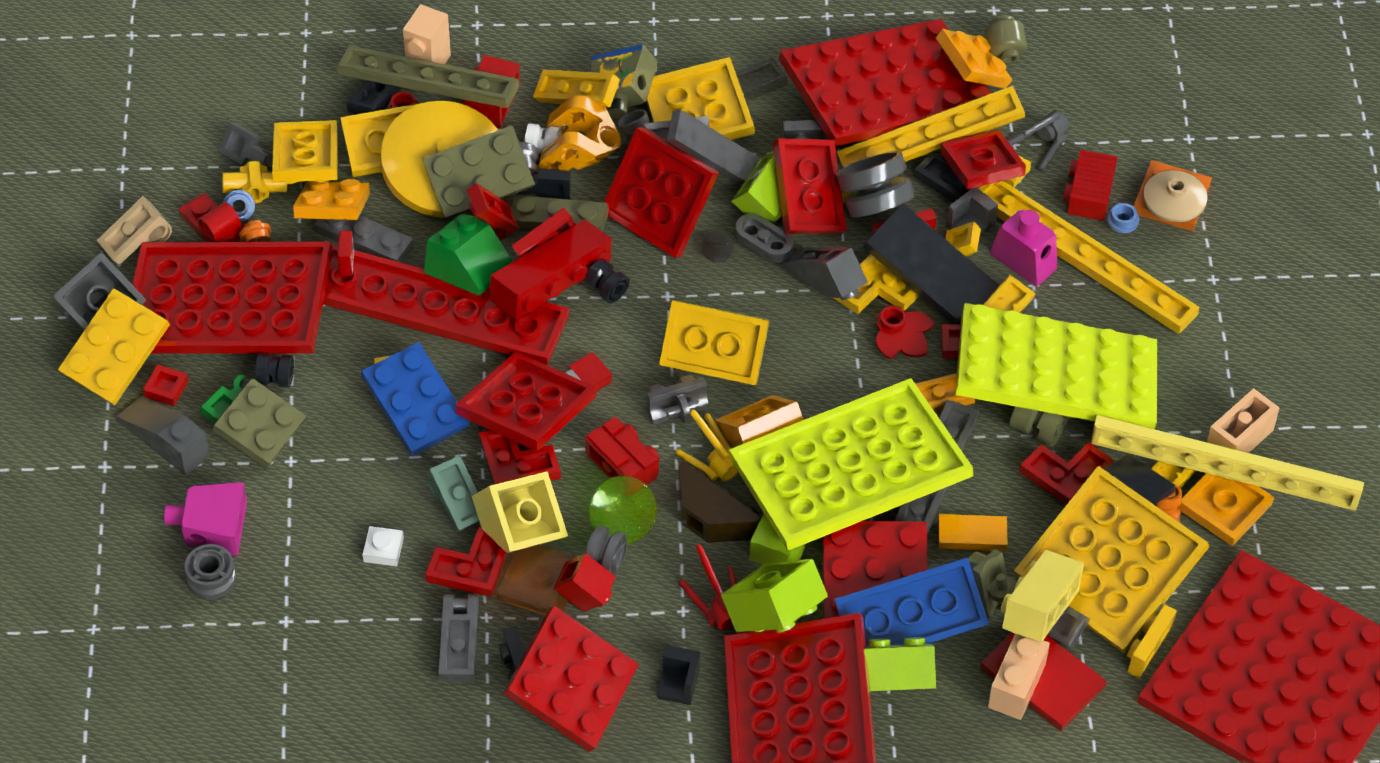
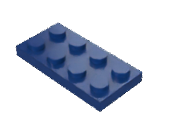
M968 557L834 599L839 616L861 612L864 620L866 646H869V640L890 639V645L904 644V638L924 637L925 643H931L989 624Z

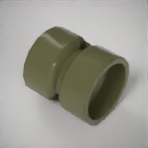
M1015 406L1010 419V426L1025 434L1034 432L1037 440L1053 447L1062 436L1070 417Z

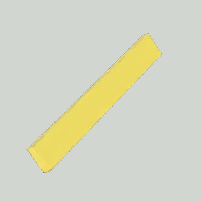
M1097 415L1091 440V443L1094 445L1354 511L1357 510L1363 491L1364 482L1100 415Z

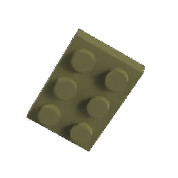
M512 125L422 158L445 219L470 211L469 203L471 200L467 189L476 183L501 199L535 186Z

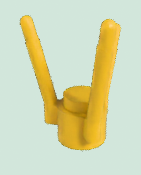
M691 410L690 415L715 449L708 456L709 466L680 449L675 451L676 455L706 473L712 481H715L718 477L723 482L731 480L739 472L730 459V445L709 413L704 415L709 425L708 427L696 410Z

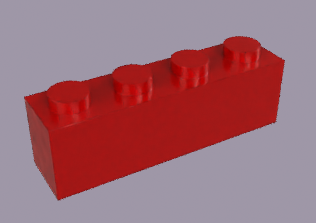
M587 220L579 222L493 273L490 277V300L515 319L528 312H532L539 305L551 298L557 297L561 292L574 284L580 283L585 278L589 268L598 260L606 259L610 263L612 238Z

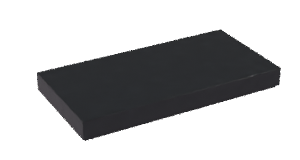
M904 203L863 246L866 251L952 324L961 325L964 303L984 305L999 287L994 280Z

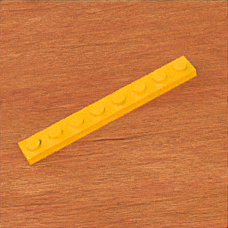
M1000 181L978 188L998 204L997 217L1005 222L1019 210H1033L1037 212L1040 217L1039 221L1054 231L1056 235L1057 256L1177 334H1180L1198 316L1199 306L1008 183Z

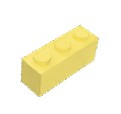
M1045 550L1037 561L1032 560L1026 576L1019 577L1014 592L1012 594L1007 593L1002 602L1001 613L1005 614L1002 629L1042 643L1079 592L1084 563L1049 550Z

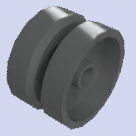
M891 151L874 155L849 164L836 172L840 189L852 192L845 198V204L850 217L856 218L876 214L901 205L916 196L911 179L900 176L907 169L902 151Z

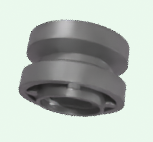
M598 525L587 542L584 554L589 555L615 576L621 568L626 555L627 534L616 531L610 536L608 527Z
M216 544L202 545L192 550L185 560L184 567L187 583L191 592L197 597L206 600L218 599L227 595L234 587L236 574L233 558L224 547Z

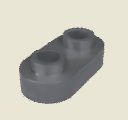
M746 214L737 220L735 236L739 243L773 263H781L791 257L793 239L789 234H784V230L757 214Z

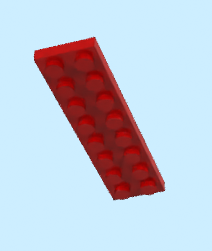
M331 244L333 253L323 305L510 356L514 352H518L546 365L551 360L570 316L569 308L544 302L532 312H528L515 319L490 300V287L478 296L424 273L423 268L354 250L352 276H341L337 260L338 245Z

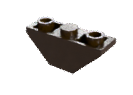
M682 462L679 465L678 473L682 525L707 543L751 540L761 520L757 511L753 507L739 502L726 488L718 487L711 482L701 470L692 468L685 462Z

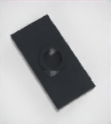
M367 80L346 103L349 113L356 115L383 110L390 102L392 96L398 93L402 87Z

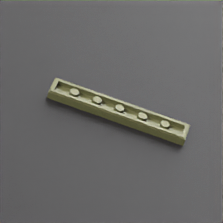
M354 46L347 48L336 67L338 75L508 108L520 87L517 78Z

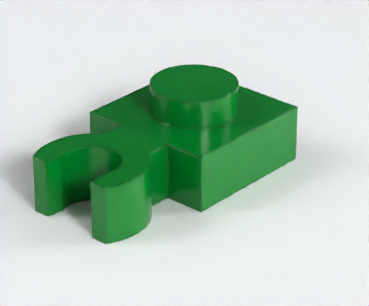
M242 374L235 378L231 391L224 386L218 389L201 406L199 413L215 425L242 391L240 386L244 383L245 376Z

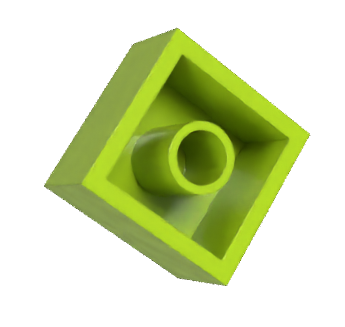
M813 559L765 563L721 594V597L736 632H762L775 629L777 633L793 628L795 620L799 617L816 611L817 604L827 598L828 595Z

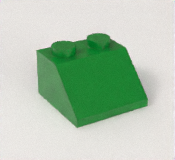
M461 213L427 240L424 273L479 296L490 287L491 275L512 263L513 260L488 223L480 221L472 215Z

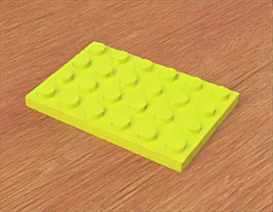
M964 303L961 316L955 395L1090 421H1096L1097 415L1155 429L1157 424V339L1148 338L1144 335L1116 332L1112 329L1084 326L1080 323L1053 320L1048 317L1026 315L1016 311L989 308L980 304Z
M912 378L729 449L732 463L787 551L973 477L972 465Z

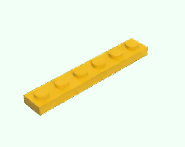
M1010 86L837 151V157L842 168L859 160L891 151H902L904 161L907 162L941 149V143L982 134L1025 117V111L1014 87Z

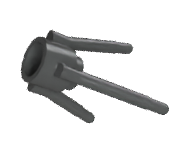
M1053 110L1038 123L1007 141L1013 146L1035 132L1043 141H1053L1054 143L1038 166V169L1043 171L1059 146L1067 140L1064 133L1069 129V122L1063 113Z

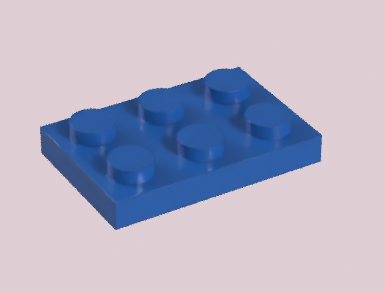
M419 342L361 371V378L411 457L469 427L470 421L456 414V399Z

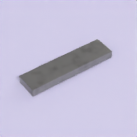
M682 110L672 111L667 141L738 184L743 185L761 158Z

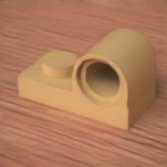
M142 196L97 239V242L111 259L120 265L142 242L167 241L172 233V227L156 207Z

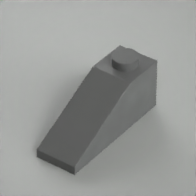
M806 247L786 261L781 262L784 269L826 297L846 300L859 293L858 288L868 283L852 247Z
M139 397L116 416L120 424L185 476L210 456L206 432L182 413Z

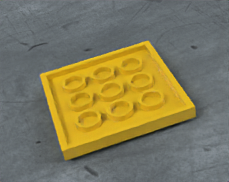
M1098 466L1015 568L1014 573L1017 577H1025L1032 560L1037 561L1045 550L1084 563L1079 592L1068 606L1088 617L1090 621L1087 627L1125 654L1143 631L1147 620L1153 614H1157L1207 551L1209 543Z

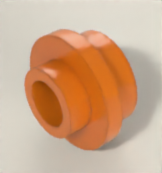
M254 220L244 225V229L240 231L239 236L243 242H269L272 230L268 223Z

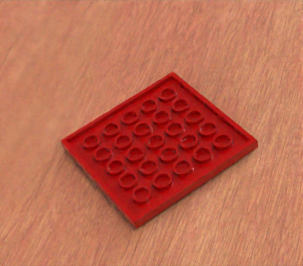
M1241 550L1142 690L1137 703L1242 763H1354L1380 724V625Z

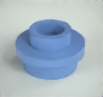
M244 190L231 191L226 195L223 202H227L233 207L234 201L242 200L245 203L244 210L235 211L241 222L246 221L254 213L255 201Z
M1119 203L1109 211L1107 223L1116 232L1130 233L1138 227L1139 215L1132 205Z

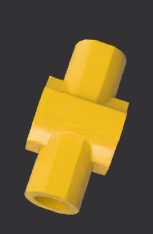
M259 161L248 162L240 167V172L222 173V193L244 190L253 197L255 203H261L264 199L269 198V193L287 192V184L282 182L273 183L272 172H268L267 166H263Z

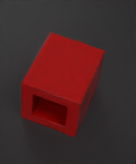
M585 553L565 562L553 589L581 611L585 612L596 607H602L608 602L612 595V590L610 589L616 576Z

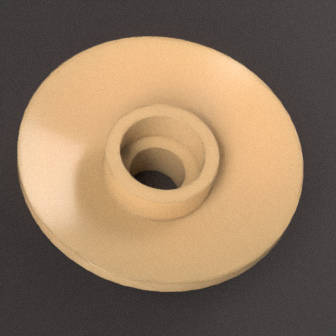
M1170 170L1160 172L1148 180L1144 188L1143 198L1147 208L1155 216L1170 222H1186L1195 219L1204 211L1207 204V191L1204 185L1193 175L1182 171Z

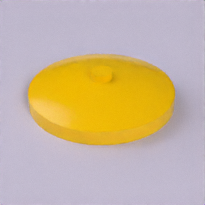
M431 101L415 105L395 118L384 135L380 152V167L383 178L397 199L409 208L424 215L444 218L422 158L495 132L498 129L483 114L460 103Z

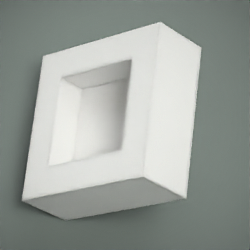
M369 526L362 554L363 562L397 566L404 539L403 531Z

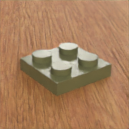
M252 378L215 423L212 431L268 469L304 423L307 416Z

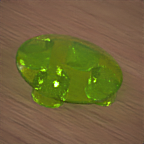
M629 476L609 478L592 495L589 505L590 523L594 529L598 525L608 527L610 536L616 531L626 533L627 544L636 542L646 536L655 523L657 516L655 497L649 487L636 478Z

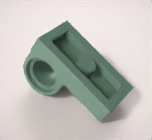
M459 455L429 469L426 479L430 491L438 503H443L456 532L479 523L480 521L472 499V495L478 492L461 456Z

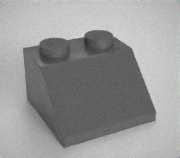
M101 252L52 296L51 301L78 329L84 332L113 288L141 305L146 299Z

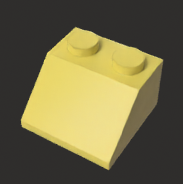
M548 472L491 485L472 495L481 528L506 553L568 537Z

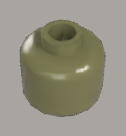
M1009 15L999 16L993 19L986 28L985 38L991 46L989 52L1005 64L1018 61L1019 56L1027 50L1024 25L1019 20L1014 19V17Z

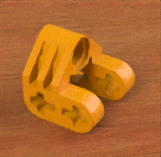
M577 95L570 97L555 109L548 117L546 128L550 126L560 127L561 135L542 150L539 169L569 171L571 168L580 170L600 163L618 149L621 145V137L606 108L588 97Z

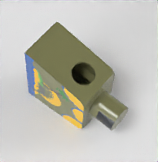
M644 44L591 56L592 72L613 73L620 79L611 106L605 107L613 119L619 120L627 114V107L643 104L647 100L658 61Z

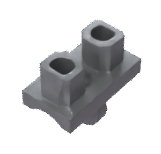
M692 375L680 377L676 384L664 387L660 384L649 386L647 389L648 393L646 394L652 424H659L679 417L682 423H687L691 421V410L700 412L710 409L705 379L703 377L695 379Z

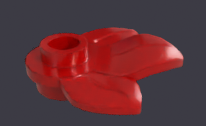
M898 306L885 307L876 319V326L879 330L876 336L877 348L888 359L894 358L900 351L909 357L925 356L928 344L923 333L931 330L935 323L922 312L913 311L905 313Z

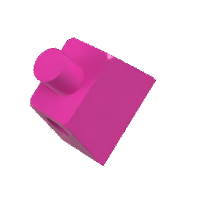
M1019 210L999 228L990 250V255L1037 287L1057 270L1056 235L1054 231L1039 221L1040 217L1037 212L1033 210Z
M244 483L190 487L187 492L185 506L166 505L164 514L165 525L182 526L184 543L188 546L197 548L206 544H216L227 549L231 555L238 556L247 506Z

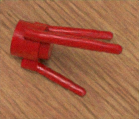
M697 544L695 547L716 594V597L710 602L711 609L708 608L685 580H679V585L706 616L711 627L717 625L720 630L730 629L734 625L721 597L723 591L702 545ZM730 566L727 568L731 588L737 584L734 568Z

